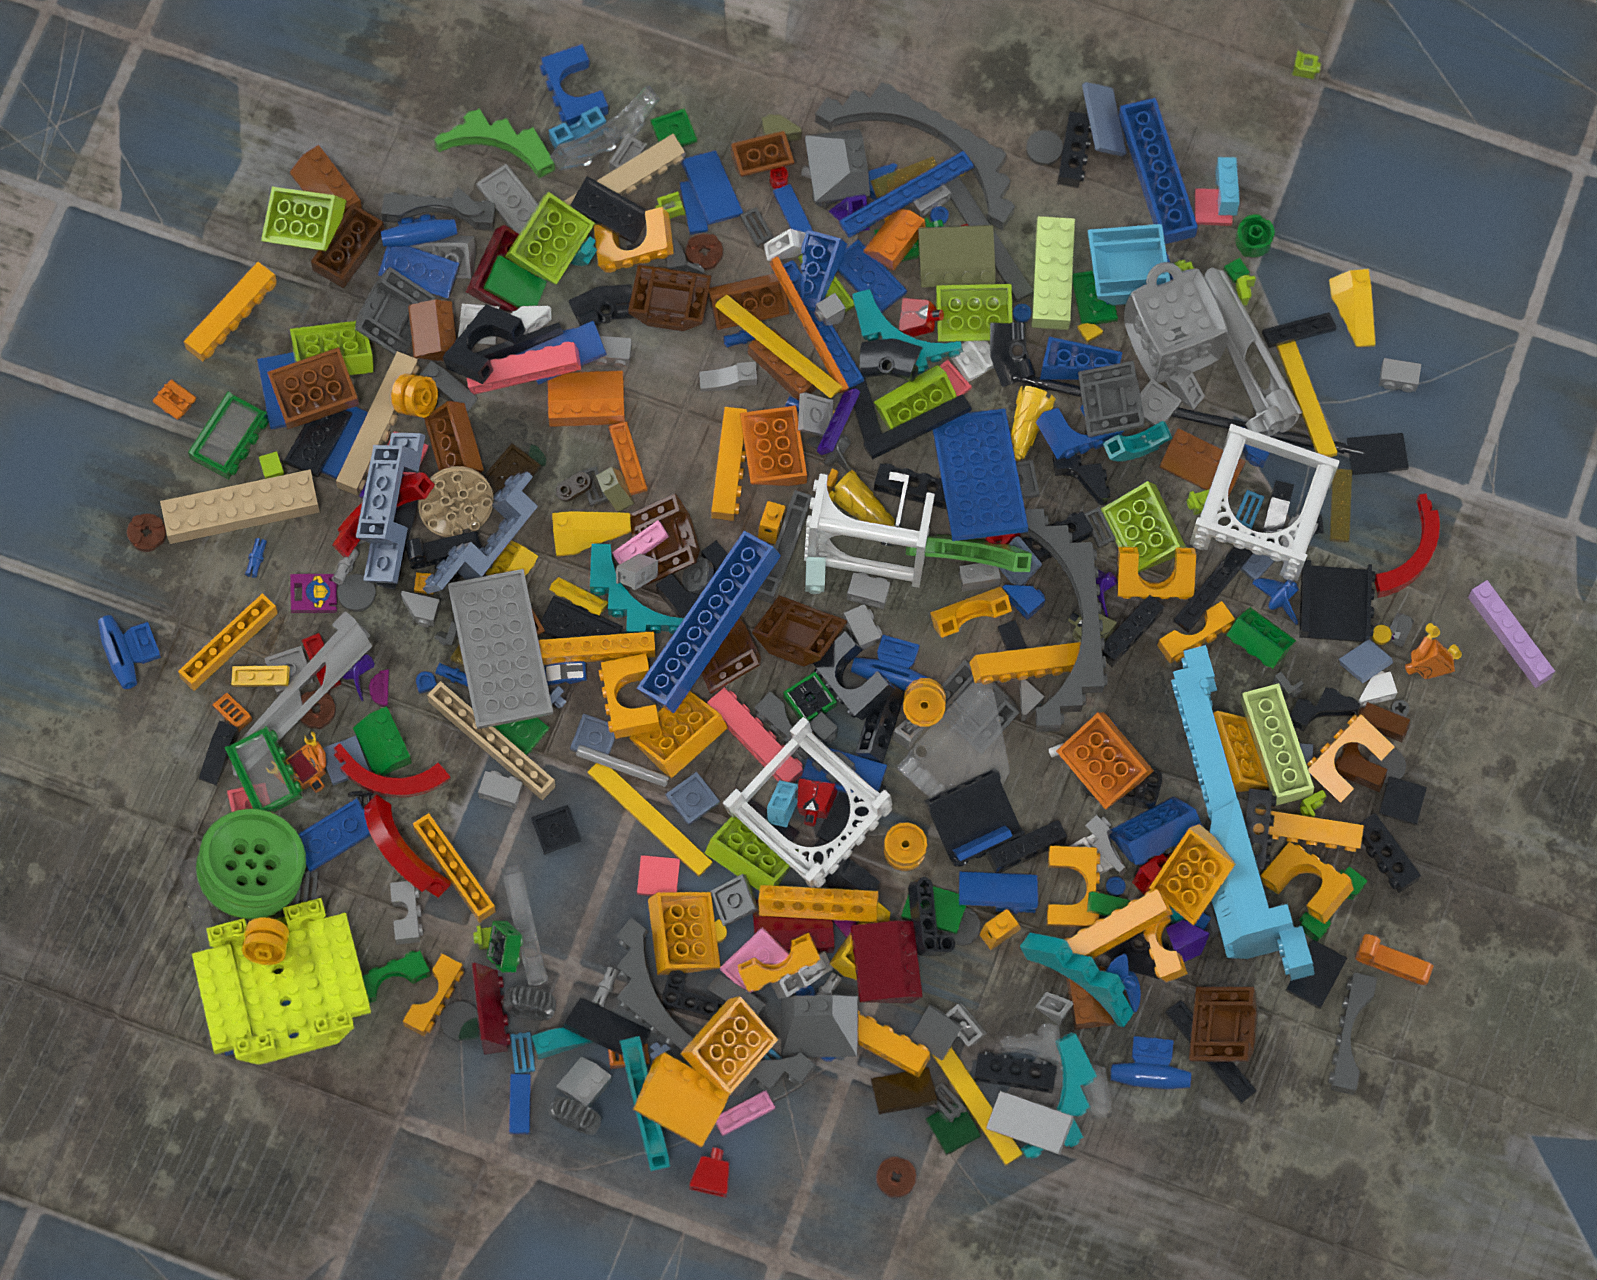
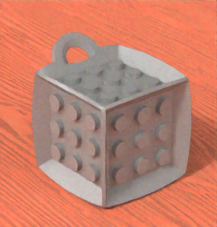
M1159 263L1148 273L1146 284L1133 291L1127 300L1124 310V323L1135 353L1150 380L1154 379L1158 383L1165 382L1164 378L1175 366L1192 371L1193 373L1218 361L1223 355L1228 341L1227 325L1216 297L1199 269L1181 271L1173 263ZM1164 272H1168L1173 276V279L1160 285L1156 283L1158 276ZM1181 327V331L1176 333L1172 331V329ZM1180 334L1186 335V336L1183 337V338H1180V339H1177V340L1173 341L1174 338H1175V336H1177V335H1180Z

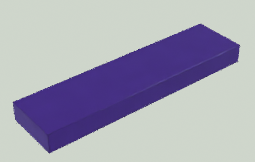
M856 388L843 393L816 452L820 455L833 452L860 394V391Z

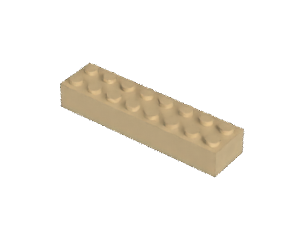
M311 470L160 501L170 544L320 512Z

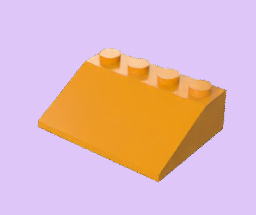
M689 691L674 714L665 708L658 711L661 730L632 735L629 738L662 772L672 779L728 727L719 712Z
M1221 711L1214 712L1213 715L1235 793L1249 791V789H1269L1246 717Z
M1198 824L1187 830L1149 889H1158L1162 892L1168 904L1192 925H1195L1236 864L1217 839Z
M657 892L648 899L657 975H669L673 970L691 973L720 968L711 892Z
M739 996L728 999L680 1054L696 1071L727 1095H730L778 1039Z
M662 1053L654 1058L633 1110L695 1145L702 1147L723 1111L729 1095L698 1071L670 1055Z

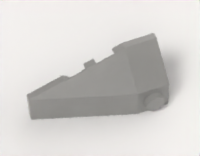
M451 236L436 242L410 246L460 263L456 278L471 279L473 276L476 257L474 236Z

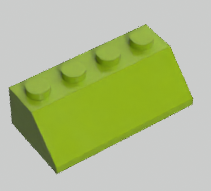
M936 365L917 376L913 382L909 381L873 403L888 430H891L957 397L946 372Z

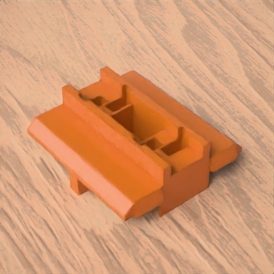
M170 380L161 391H158V395L153 399V403L162 408L166 414L168 413L178 420L190 409L197 397L175 381Z

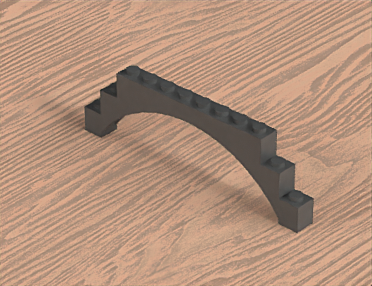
M881 82L871 98L864 92H858L854 89L843 106L839 101L827 97L815 113V122L830 131L835 126L858 121L895 122L933 135L952 148L957 154L964 151L974 165L971 170L983 191L988 208V222L996 228L1003 230L1013 216L1015 206L1011 201L1002 199L1010 188L1011 180L1007 175L998 173L1006 162L1007 154L1001 148H995L990 145L987 140L976 137L970 130L959 127L956 122L945 119L939 112L932 111L923 103L914 101L908 94L900 93L892 85Z
M1025 509L1028 532L1021 534H1027L1037 541L1060 564L1075 591L1081 614L1082 636L1080 651L1075 665L1058 692L1042 707H1036L1035 712L1036 732L1060 731L1061 724H1064V713L1062 712H1081L1083 705H1086L1085 693H1102L1104 686H1107V674L1103 673V668H1106V658L1102 656L1104 638H1100V632L1103 631V622L1099 620L1101 602H1097V596H1100L1099 584H1096L1095 579L1098 578V566H1094V560H1097V551L1093 549L1092 542L1072 543V532L1068 531V525L1048 526V515H1044V509Z
M630 918L617 934V937L620 939L618 943L626 950L629 947L631 948L617 965V968L621 970L618 974L627 981L631 978L630 982L617 997L621 1001L619 1005L626 1011H629V1009L633 1010L636 1013L634 1015L636 1019L641 1023L648 1022L651 1025L649 1029L657 1036L661 1033L666 1037L664 1041L672 1048L677 1046L683 1051L694 1038L676 1024L658 998L652 984L646 958V935L649 932L634 919ZM800 1052L795 1057L781 1060H760L731 1095L733 1097L738 1095L742 1098L756 1079L758 1080L756 1084L764 1091L767 1088L772 1091L786 1073L788 1074L786 1078L796 1085L799 1082L802 1085L817 1066Z

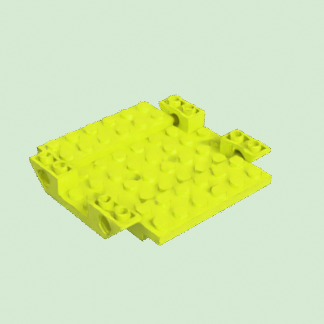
M322 898L284 907L285 917L275 920L284 923L289 930L286 956L283 961L273 965L257 964L248 960L243 955L242 946L247 925L245 918L206 928L209 944L215 948L192 953L215 1055L234 1050L236 1060L258 1065L338 1044L354 1028L353 1017L371 1013L346 913L324 918L326 914ZM276 969H283L282 973L274 974ZM286 1000L291 1001L288 1006L281 1005ZM292 1033L299 1034L295 1039L289 1038Z

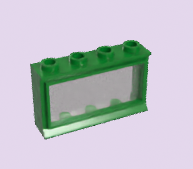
M228 391L188 451L189 458L229 480L232 475L234 476L237 473L240 462L247 458L251 445L256 444L260 431L267 427L269 423L267 412L247 403Z
M265 726V728L225 747L253 809L274 813L303 798L301 794L303 789L299 781H295L293 777L295 772L291 764H287L285 757H287L286 752L277 743V740H279L277 733L274 729L271 730Z

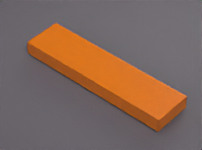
M627 421L609 426L620 468L630 494L635 495L646 492L647 486Z

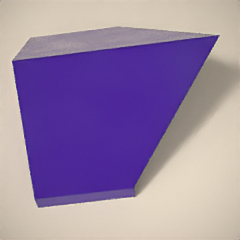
M866 195L847 197L828 212L840 221L867 205ZM868 227L862 231H868L870 228Z
M1184 919L1166 927L1174 950L1183 957L1184 962L1201 955L1210 933Z

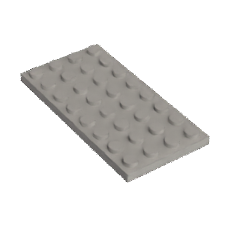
M520 569L448 583L476 728L481 729L552 715L553 709L524 570Z

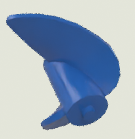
M1260 578L1252 582L1253 585L1271 597L1268 604L1270 610L1282 607L1294 624L1298 625L1289 601L1299 590L1294 581L1288 579L1283 583L1272 579Z
M1123 954L1113 960L1106 972L1118 974L1125 986V990H1127L1132 1010L1137 1012L1141 999L1139 981L1133 972L1128 971L1127 955Z

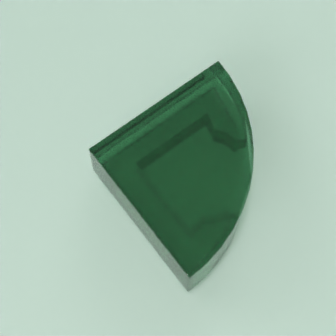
M531 444L528 456L541 466L546 467L545 455L539 447Z
M477 1018L470 1019L463 1024L459 1032V1041L479 1039Z

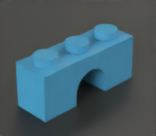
M597 106L582 113L581 119L574 125L567 126L564 122L550 129L549 140L557 154H560L607 131L606 119Z

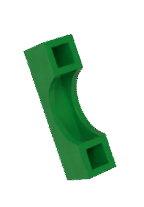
M1349 866L1346 870L1342 869L1339 873H1344L1351 878L1354 890L1346 899L1354 900L1365 887L1367 880ZM1307 912L1299 920L1304 933L1317 942L1331 926L1330 920L1324 924Z
M411 951L400 960L393 959L382 968L375 967L368 972L369 974L362 976L370 1004L377 1001L379 986L389 978L402 977L415 984L431 975L421 951Z

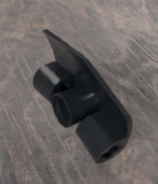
M631 284L599 286L569 300V305L580 326L592 321L597 326L601 323H610L612 320L634 319L628 313L632 295ZM607 310V311H609L610 313H609V314H603L602 311Z
M1027 323L990 324V358L1002 387L1016 383V381H1013L1014 373L1018 374L1020 380L1036 375L1026 350ZM1016 346L1023 348V353L1020 356L1013 355V349Z
M893 338L862 342L860 348V372L863 378L890 375L913 382L918 374V366L915 363L923 347ZM891 362L892 367L887 370V365Z
M1136 934L1104 952L1112 960L1126 954L1128 971L1160 979L1154 970L1156 966L1155 960L1151 958L1149 953L1150 943L1146 941L1143 934ZM1134 941H1141L1143 948L1135 947ZM1162 942L1165 950H1168L1169 944Z

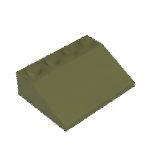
M993 225L918 228L919 282L921 288L939 285L995 284Z

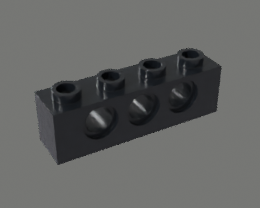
M1069 112L1057 185L1079 188V183L1084 182L1085 171H1082V166L1087 164L1088 155L1085 154V149L1090 147L1091 138H1087L1088 132L1092 133L1088 114ZM1075 132H1081L1082 135H1077ZM1073 148H1077V149H1079L1080 151H1077V152H1076V151H1073L1072 149H1073ZM1073 164V165H1076L1077 167H1076V168H1071L1069 165Z
M880 463L873 491L901 498L904 482H892L889 479V475L892 471L911 475L910 483L915 482L919 486L911 487L909 485L907 500L925 504L927 493L935 494L933 506L946 509L941 478H934L927 473H915L908 468H896L889 463ZM934 487L937 491L930 492L928 488Z
M1076 512L1072 513L1066 520L1062 522L1056 521L1051 525H1068V528L1073 529L1072 543L1085 541L1092 537L1094 531L1083 512L1078 514ZM1031 537L1029 539H1022L1040 562L1053 557ZM1039 545L1042 549L1035 550L1032 546Z
M1151 595L1141 603L1104 643L1102 656H1105L1106 663L1111 667L1124 656L1162 615L1164 606Z
M894 684L892 685L896 690L866 717L855 751L862 758L878 763L884 762L904 699V692Z
M1249 789L1245 826L1251 847L1255 843L1262 845V852L1257 855L1254 854L1257 868L1265 869L1270 864V854H1267L1268 846L1272 845L1273 835L1269 834L1270 827H1274L1275 815H1271L1272 807H1276L1277 796H1274L1273 791ZM1260 804H1264L1267 808L1266 813L1262 816L1256 812V808ZM1257 824H1262L1265 828L1264 833L1261 835H1257L1254 832V827Z
M1374 813L1359 823V825H1364L1362 843L1366 847L1365 850L1368 856L1374 858L1378 863L1379 871L1382 874H1386L1390 886L1400 893L1416 883L1421 877L1420 873L1377 814ZM1371 835L1377 836L1378 839H1379V841H1377V842L1372 841V840L1370 839V836H1371ZM1381 851L1389 852L1390 857H1384ZM1397 866L1402 872L1396 873L1392 867Z
M1058 819L989 851L987 859L994 872L1001 873L1047 852L1050 846L1065 844L1067 835Z
M991 1052L978 1053L974 1081L1052 1094L1057 1066H1054L1053 1063L1047 1061L1035 1063L1032 1059L1028 1058L1017 1060L1013 1059L1014 1057L1010 1055L998 1057L994 1056ZM995 1064L999 1065L1001 1067V1071L993 1072L991 1070V1066ZM1018 1068L1021 1074L1013 1075L1010 1070ZM1037 1071L1040 1077L1034 1079L1030 1076V1072Z

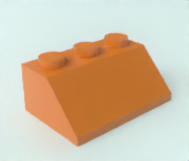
M899 209L890 215L863 252L894 271L919 239L918 228L926 227L925 219L911 210Z

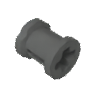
M1397 700L1393 703L1390 711L1406 717L1409 712V705L1404 700Z

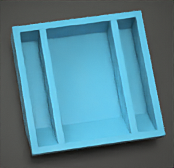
M1162 224L1088 230L1097 299L1112 305L1126 304L1130 294L1146 284L1147 275L1150 270L1159 263L1167 262ZM1164 272L1160 274L1156 281L1157 285L1170 281L1169 273Z

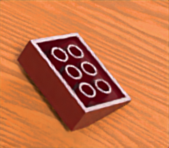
M502 225L495 229L466 293L481 302L491 306H498L499 309L512 313L519 308L484 289L497 257L501 255L506 258L505 256L519 236V233L506 225Z
M755 899L759 909V899ZM759 910L753 913L754 935L761 928L765 929L789 953L791 941L807 933H810L818 952L834 953L833 922L831 919L759 916Z
M888 921L850 926L860 1003L911 1004L923 997L913 921Z
M472 963L484 1055L507 1052V1045H511L510 1034L505 1033V1026H508L507 1014H503L502 1009L504 995H501L500 988H504L503 978L498 976V971L478 963Z

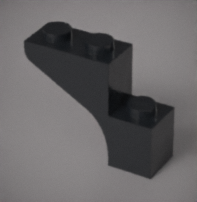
M1053 453L1052 461L1055 476L1066 475L1077 479L1099 505L1107 504V500L1110 498V489L1105 485L1107 473L1106 469H1102L1101 463L1081 466V457L1077 453L1068 459L1064 457L1058 460Z
M1326 687L1317 706H1314L1307 699L1302 700L1299 698L1290 718L1293 726L1304 732L1308 724L1318 717L1354 716L1361 704L1353 697H1345L1338 690Z

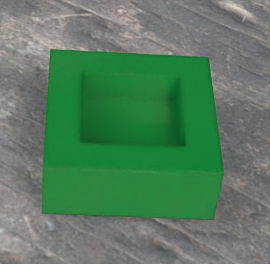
M1240 258L1224 266V271L1233 284L1241 276L1249 275L1250 273Z

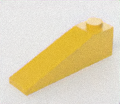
M1369 269L1350 270L1329 279L1331 298L1337 305L1341 318L1343 317L1356 347L1375 346Z
M575 511L552 513L557 557L577 555L582 553L581 551L592 547V544H600L607 540L611 541L631 532L630 513Z

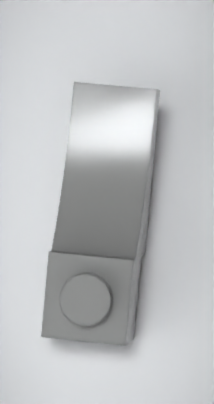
M756 362L737 363V365L727 368L700 371L701 392L738 389V386L757 385Z
M1096 815L1085 825L1098 839L1093 846L1123 875L1127 869L1113 849L1110 839L1112 831L1109 828L1111 824L1105 817L1100 819Z
M825 951L819 952L820 960L815 965L800 968L797 973L793 975L787 974L782 976L779 981L771 983L778 999L789 997L799 989L806 988L833 969L829 964L830 961Z

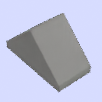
M1026 679L1020 680L1019 684L1021 721H1025L1036 710V707L1043 703L1045 697Z
M906 718L895 728L893 740L909 750L925 727L915 725Z
M1046 992L1036 1005V1009L1060 1026L1071 1012L1074 1003Z

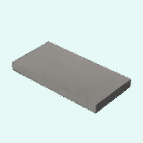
M507 164L503 165L476 183L477 188L485 198L495 203L496 212L508 227L520 234L538 206V203Z
M1000 1091L986 1129L1060 1155L1074 1117Z

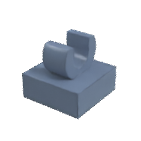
M556 686L549 692L551 704H554L559 709L563 707L566 701L560 696L564 690Z
M656 1042L650 1046L653 1050V1053L650 1054L652 1062L654 1058L662 1053L673 1057L667 1044L660 1047Z

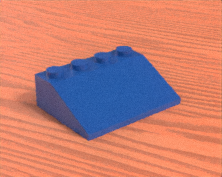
M1173 796L1112 828L1110 837L1129 861L1135 865H1141L1146 863L1152 856L1163 854L1169 847L1177 846L1190 827L1198 824L1202 826L1196 809Z

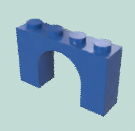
M583 44L541 58L542 65L539 68L542 76H546L548 80L546 81L548 91H552L554 95L552 100L554 106L559 107L560 112L558 114L561 122H565L567 126L574 125L581 119L582 113L597 106L603 116L608 114V105L602 90L583 97H573L566 94L561 88V83L565 77L589 68V59Z
M1082 405V406L1080 407V410L1082 411L1083 415L1085 416V414H1084V408H1083V405ZM1059 408L1043 412L1036 421L1057 460L1064 457L1068 459L1079 452L1080 454L1086 453L1092 448L1099 449L1104 446L1103 443L1124 432L1119 431L1088 438V435L1079 434L1069 427Z

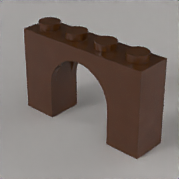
M1368 702L1365 708L1361 707L1359 714L1370 722L1382 735L1401 743L1403 742L1410 727V719ZM1349 742L1344 744L1342 749L1344 754L1342 757H1338L1335 764L1339 775L1380 792L1387 777L1388 769L1364 759L1358 750L1360 743Z

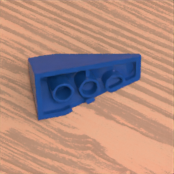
M811 230L806 231L801 247V300L805 306L816 309V304L824 300L847 247V243L841 238Z

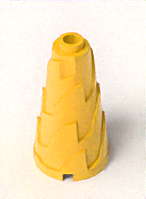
M1021 386L1018 391L1014 423L1010 434L1015 461L1025 458L1030 446L1032 447L1038 431H1040L1036 421L1043 412L1053 408L1055 397L1051 395L1050 399L1047 398L1048 392L1031 386H1025L1023 390L1024 387Z
M854 470L849 471L837 483L835 491L831 490L829 493L832 502L860 521L895 527V519L885 510L880 501L857 476Z

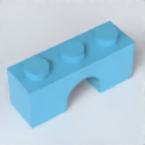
M1218 157L1215 169L1216 185H1219L1217 199L1218 215H1237L1239 188L1236 157Z

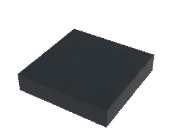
M1389 776L1379 814L1416 825L1427 787Z
M568 805L531 817L544 855L581 842Z

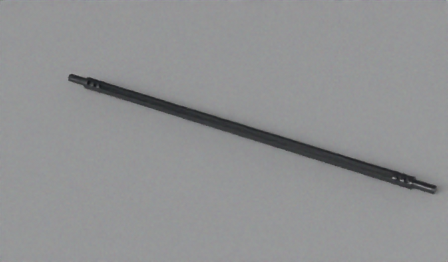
M1014 373L1013 381L1030 384L1031 387L1082 397L1080 386L1050 379H1040V377L1028 376L1020 380L1018 374ZM1179 407L1171 415V417L1229 429L1231 424L1247 429L1245 425L1247 422ZM1279 431L1269 436L1277 440L1314 448L1312 440L1308 435L1290 431ZM1333 441L1337 452L1340 454H1349L1350 452L1364 453V449Z

